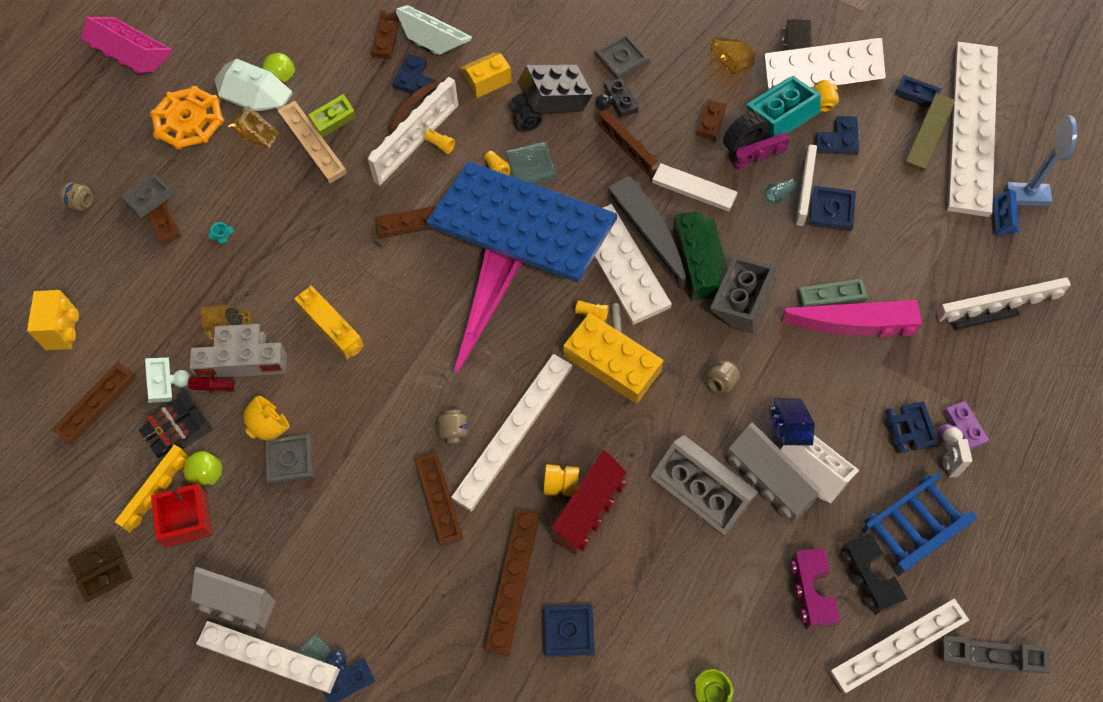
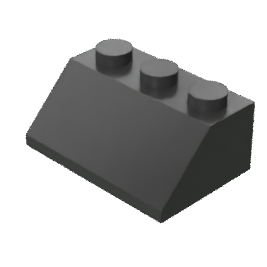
M734 255L710 310L731 327L754 334L777 281L776 266Z

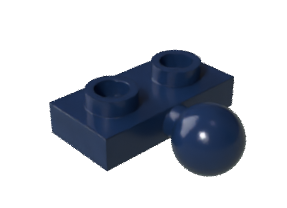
M336 649L328 654L327 664L338 667L340 671L330 694L322 691L327 702H340L376 682L365 659L346 668L347 657L343 651Z

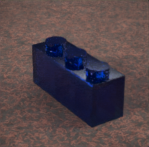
M774 398V406H770L769 415L770 420H773L774 428H777V436L781 437L783 444L813 446L815 423L802 398Z

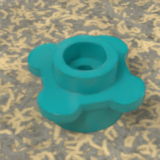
M217 222L211 227L208 237L211 240L219 241L220 244H225L229 235L234 233V230L231 226L227 227L223 222Z

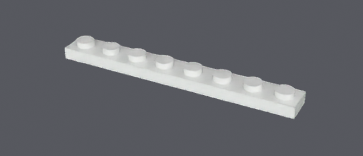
M555 354L551 356L451 497L454 502L470 512L473 511L571 371L572 364Z

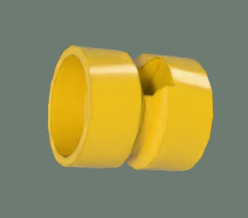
M547 464L544 495L555 496L562 492L563 496L572 497L578 489L580 467L566 466L564 470H561L560 466Z

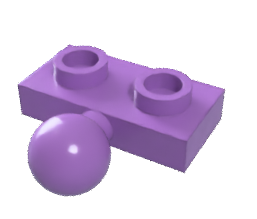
M966 401L948 407L943 411L950 424H944L939 427L937 434L941 441L945 442L943 434L950 427L958 428L962 432L963 439L968 440L970 450L982 446L989 441Z

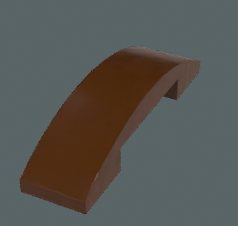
M446 79L427 84L406 97L393 113L388 123V132L395 131L397 126L408 118L404 113L408 108L429 91L433 93L437 86Z

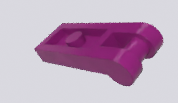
M785 132L739 148L736 151L734 167L737 170H743L746 164L762 161L775 154H782L787 150L790 137Z

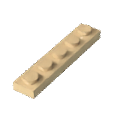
M296 101L278 110L280 117L329 184L347 174L345 167Z

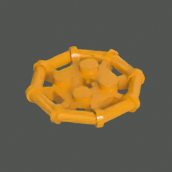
M192 86L191 88L175 92L168 91L164 99L150 112L154 128L153 136L156 140H162L174 146L177 150H182L184 147L208 143V139L224 123L220 108V98L217 95H211L200 90L198 86ZM199 97V98L203 99L204 101L201 102V101L197 100L196 98ZM212 107L213 114H207V109ZM190 114L189 118H183L184 115L188 116ZM161 119H166V124L161 125ZM207 122L211 123V124L206 128V130H205L204 132H202L201 129L205 126V124H206ZM170 131L176 133V138L168 135L167 133Z

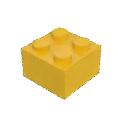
M61 290L34 291L27 332L45 350L72 349L73 341L76 339L75 324L79 319L78 309L74 307Z

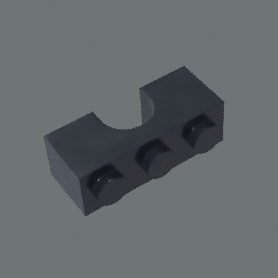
M872 532L846 542L841 548V558L845 565H849L851 568L853 581L858 588L862 589L865 595V604L869 610H873L875 616L899 606L907 600L896 577L881 580L872 574L871 563L877 561L883 555Z

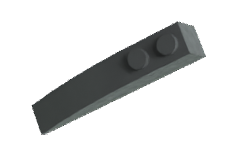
M630 176L611 185L608 189V199L678 288L680 290L683 289L686 276L681 258L665 222L654 207L652 199L642 192L640 184Z

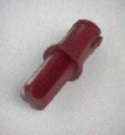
M213 375L210 378L189 377L188 388L190 390H207L210 393L214 391L234 392L235 379L215 378Z

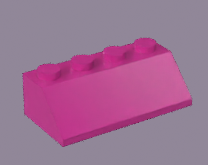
M86 17L81 39L89 43L90 47L103 51L104 55L117 59L118 63L133 68L132 71L136 73L154 72L172 53V49L115 17Z

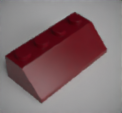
M603 450L552 526V541L576 556L580 550L585 551L591 540L588 537L592 531L597 532L603 522V519H601L605 511L610 512L616 501L613 498L617 492L622 493L628 483L626 481L627 472L607 451Z

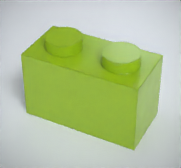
M344 94L308 114L311 123L322 138L356 118L355 111Z

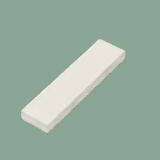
M809 145L805 155L795 222L799 226H804L808 214L817 150L816 145Z
M661 163L652 180L653 184L730 212L738 193L737 191Z

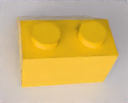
M500 53L489 54L459 68L461 75L476 98L512 83L511 67Z

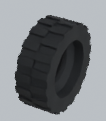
M749 111L741 115L730 125L723 136V143L736 156V151L739 148L762 141L769 130V124L756 111Z

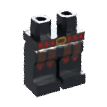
M185 390L177 395L178 398L169 405L158 409L153 415L150 414L145 417L148 423L138 430L146 442L157 435L160 439L150 445V448L158 458L167 454L173 445L184 449L213 431Z

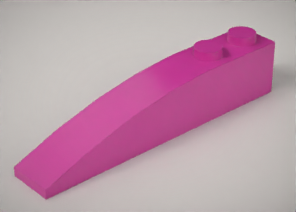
M917 300L785 308L781 317L782 322L798 327L852 336L890 337L898 334L911 336L917 333L922 325Z

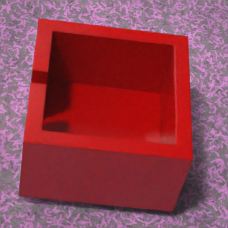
M199 484L177 489V493L184 501H181V498L173 490L151 495L156 541L165 548L212 536L207 494Z

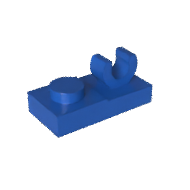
M1008 189L993 197L996 234L1002 236L1008 232L1015 234L1021 231V228L1018 227L1020 219L1017 217L1016 191Z

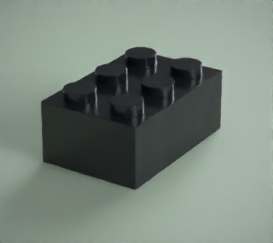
M526 65L517 82L532 113L584 111L593 95L578 65Z

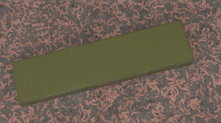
M936 93L905 165L925 171L956 100Z

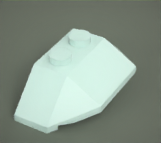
M409 5L397 8L396 10L408 39L414 41L418 46L430 49L434 54L441 55L471 41L472 37Z
M239 59L225 64L215 77L219 98L251 111L280 109L285 106L293 94L271 72Z

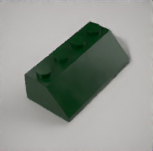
M697 211L675 214L673 230L691 301L713 298L716 296L728 270L715 219Z

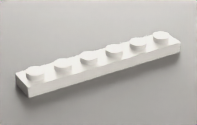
M1062 278L942 304L936 315L939 322L946 320L953 322L964 316H978L982 312L989 311L994 313L1005 307L1016 308L1028 302L1035 304L1047 298L1058 299L1065 294V291L1071 284L1068 278Z
M953 599L839 665L829 673L844 695L968 622L969 619L957 601Z
M209 621L206 622L196 643L200 647L329 694L340 671L338 667Z

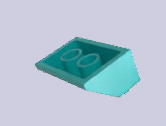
M792 75L746 105L748 111H756L769 124L766 137L771 138L785 132L788 134L820 113L821 94Z

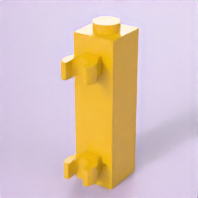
M312 285L294 298L301 312L346 359L357 355L362 347H364L362 339L357 332Z

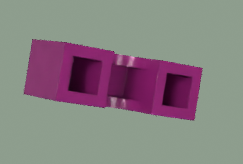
M825 548L796 552L792 560H790V570L792 575L795 574L796 576L795 594L797 599L800 598L802 608L799 610L801 622L805 623L806 630L836 626L841 621L836 597H822L815 592L813 587L814 580L826 578L830 573Z

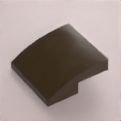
M115 536L67 559L77 579L75 582L86 603L132 579Z

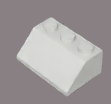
M802 427L793 434L781 448V451L821 489L818 497L823 501H828L830 504L859 471L805 427Z

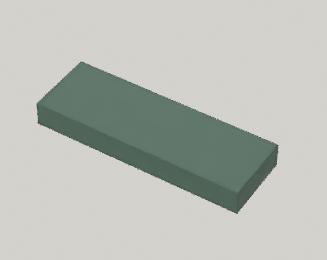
M862 278L798 288L802 307L841 305L866 301L868 298Z

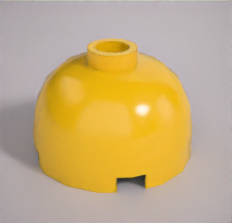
M256 396L247 405L243 413V421L247 427L245 431L253 439L256 437L267 441L277 439L290 426L283 414L279 417L275 411L277 407L262 396Z

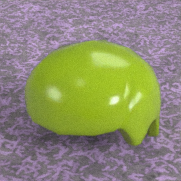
M282 53L268 55L262 64V69L271 72L283 82L288 81L295 71L293 62Z
M205 451L193 453L185 460L183 468L185 480L192 485H213L222 473L220 459Z
M716 669L705 670L695 680V696L698 702H731L733 698V685L731 680L722 671Z

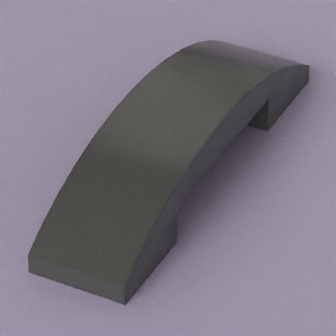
M943 636V662L995 671L1050 673L1049 647L1027 644L1015 646L970 641V638Z

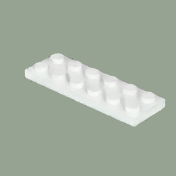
M882 38L763 54L767 91L792 75L811 88L821 80H829L836 85L886 78Z
M448 77L444 82H441L437 89L431 95H428L417 109H414L410 116L404 122H401L397 129L390 136H387L376 150L370 153L367 159L373 181L380 186L424 141V134L429 128L434 131L458 107L455 80Z
M612 204L603 207V209L617 213ZM617 214L616 222L594 259L632 325L670 309L672 303Z

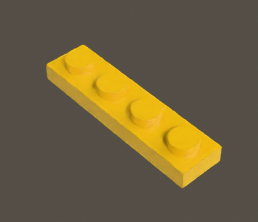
M173 445L116 519V524L129 533L140 525L144 514L148 509L152 508L151 495L161 493L168 488L176 472L184 467L188 456L181 448Z

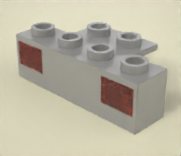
M260 324L216 326L214 347L191 348L190 370L196 377L210 378L213 375L215 378L286 374L287 353L282 343H266V335L264 331L260 332Z

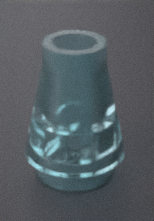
M789 178L769 184L765 189L767 200L771 203L781 202L789 193L796 189V182Z

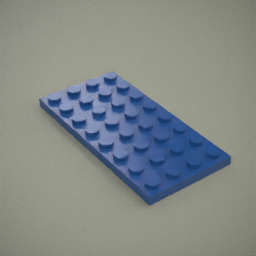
M468 161L426 222L429 228L579 283L616 222L617 213Z

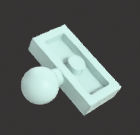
M169 358L145 359L148 403L172 401L171 384H175L180 388L188 386L190 374L185 370H178L174 375H170Z

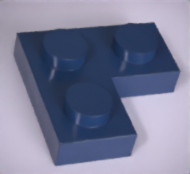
M408 54L392 84L394 89L411 94L417 89L437 80L422 75L427 66V59ZM429 91L422 98H426L428 95H431L432 92Z
M837 116L835 120L836 132H817L816 153L858 155L857 117Z

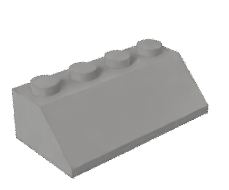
M753 423L742 432L728 449L726 457L731 466L735 469L738 468L744 473L747 482L751 485H756L761 490V495L768 502H773L778 507V512L785 519H790L794 522L813 505L821 492V489Z
M685 435L672 443L651 475L652 479L723 535L727 534L758 494L757 490Z

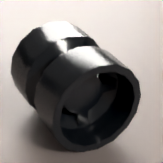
M523 93L514 96L509 101L508 108L512 116L516 118L515 122L520 131L529 132L539 127L543 117L541 113H532Z

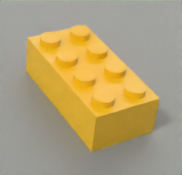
M591 313L587 315L564 344L565 358L635 404L640 401L662 371L663 359Z

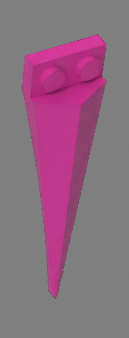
M486 249L467 328L455 365L456 374L469 356L523 262Z

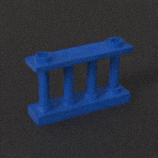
M939 472L933 477L928 474L918 482L920 486L881 514L873 513L864 520L866 525L862 528V533L865 534L873 528L897 557L896 561L898 564L892 570L898 577L978 518L972 510L965 515L962 512L959 513L937 488L935 483L942 477ZM927 490L950 516L952 524L947 528L944 525L941 526L917 496ZM910 503L933 530L934 538L929 541L926 538L923 539L899 509ZM891 515L913 541L916 551L911 554L907 551L904 552L881 524L883 520Z

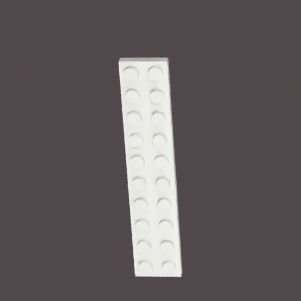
M958 42L956 45L953 100L956 101L952 108L947 211L990 217L992 214L998 47Z

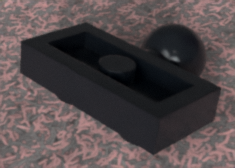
M623 78L605 82L604 89L607 95L601 94L596 98L595 103L598 109L607 110L613 104L620 117L638 113L639 106Z

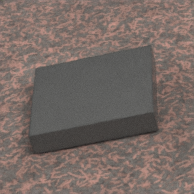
M627 33L595 50V56L615 79L623 78L648 64L650 59Z
M153 173L124 193L121 199L137 216L142 218L174 196L175 193L162 179Z
M310 433L280 437L271 441L265 440L266 483L268 485L314 479L313 446Z

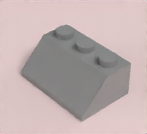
M196 567L194 571L191 601L198 606V611L209 615L212 611L220 613L219 617L229 622H233L234 619L242 621V626L255 630L256 626L265 628L276 600L264 589Z

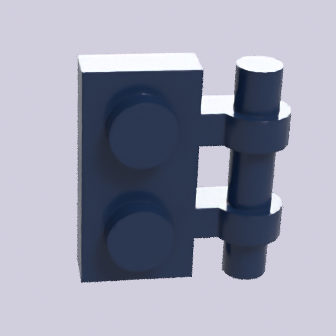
M924 401L902 405L900 408L902 415L896 416L893 408L885 411L887 416L886 423L891 428L894 437L892 441L894 446H897L899 454L908 452L906 443H912L914 451L937 447L939 444ZM900 424L906 425L908 434H902Z

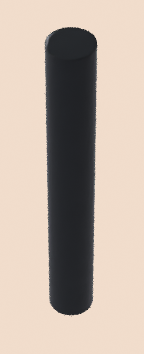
M1016 307L956 321L953 325L955 330L1016 317L1020 315V312Z

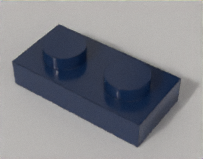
M903 75L895 94L930 107L936 93L940 94L941 88Z

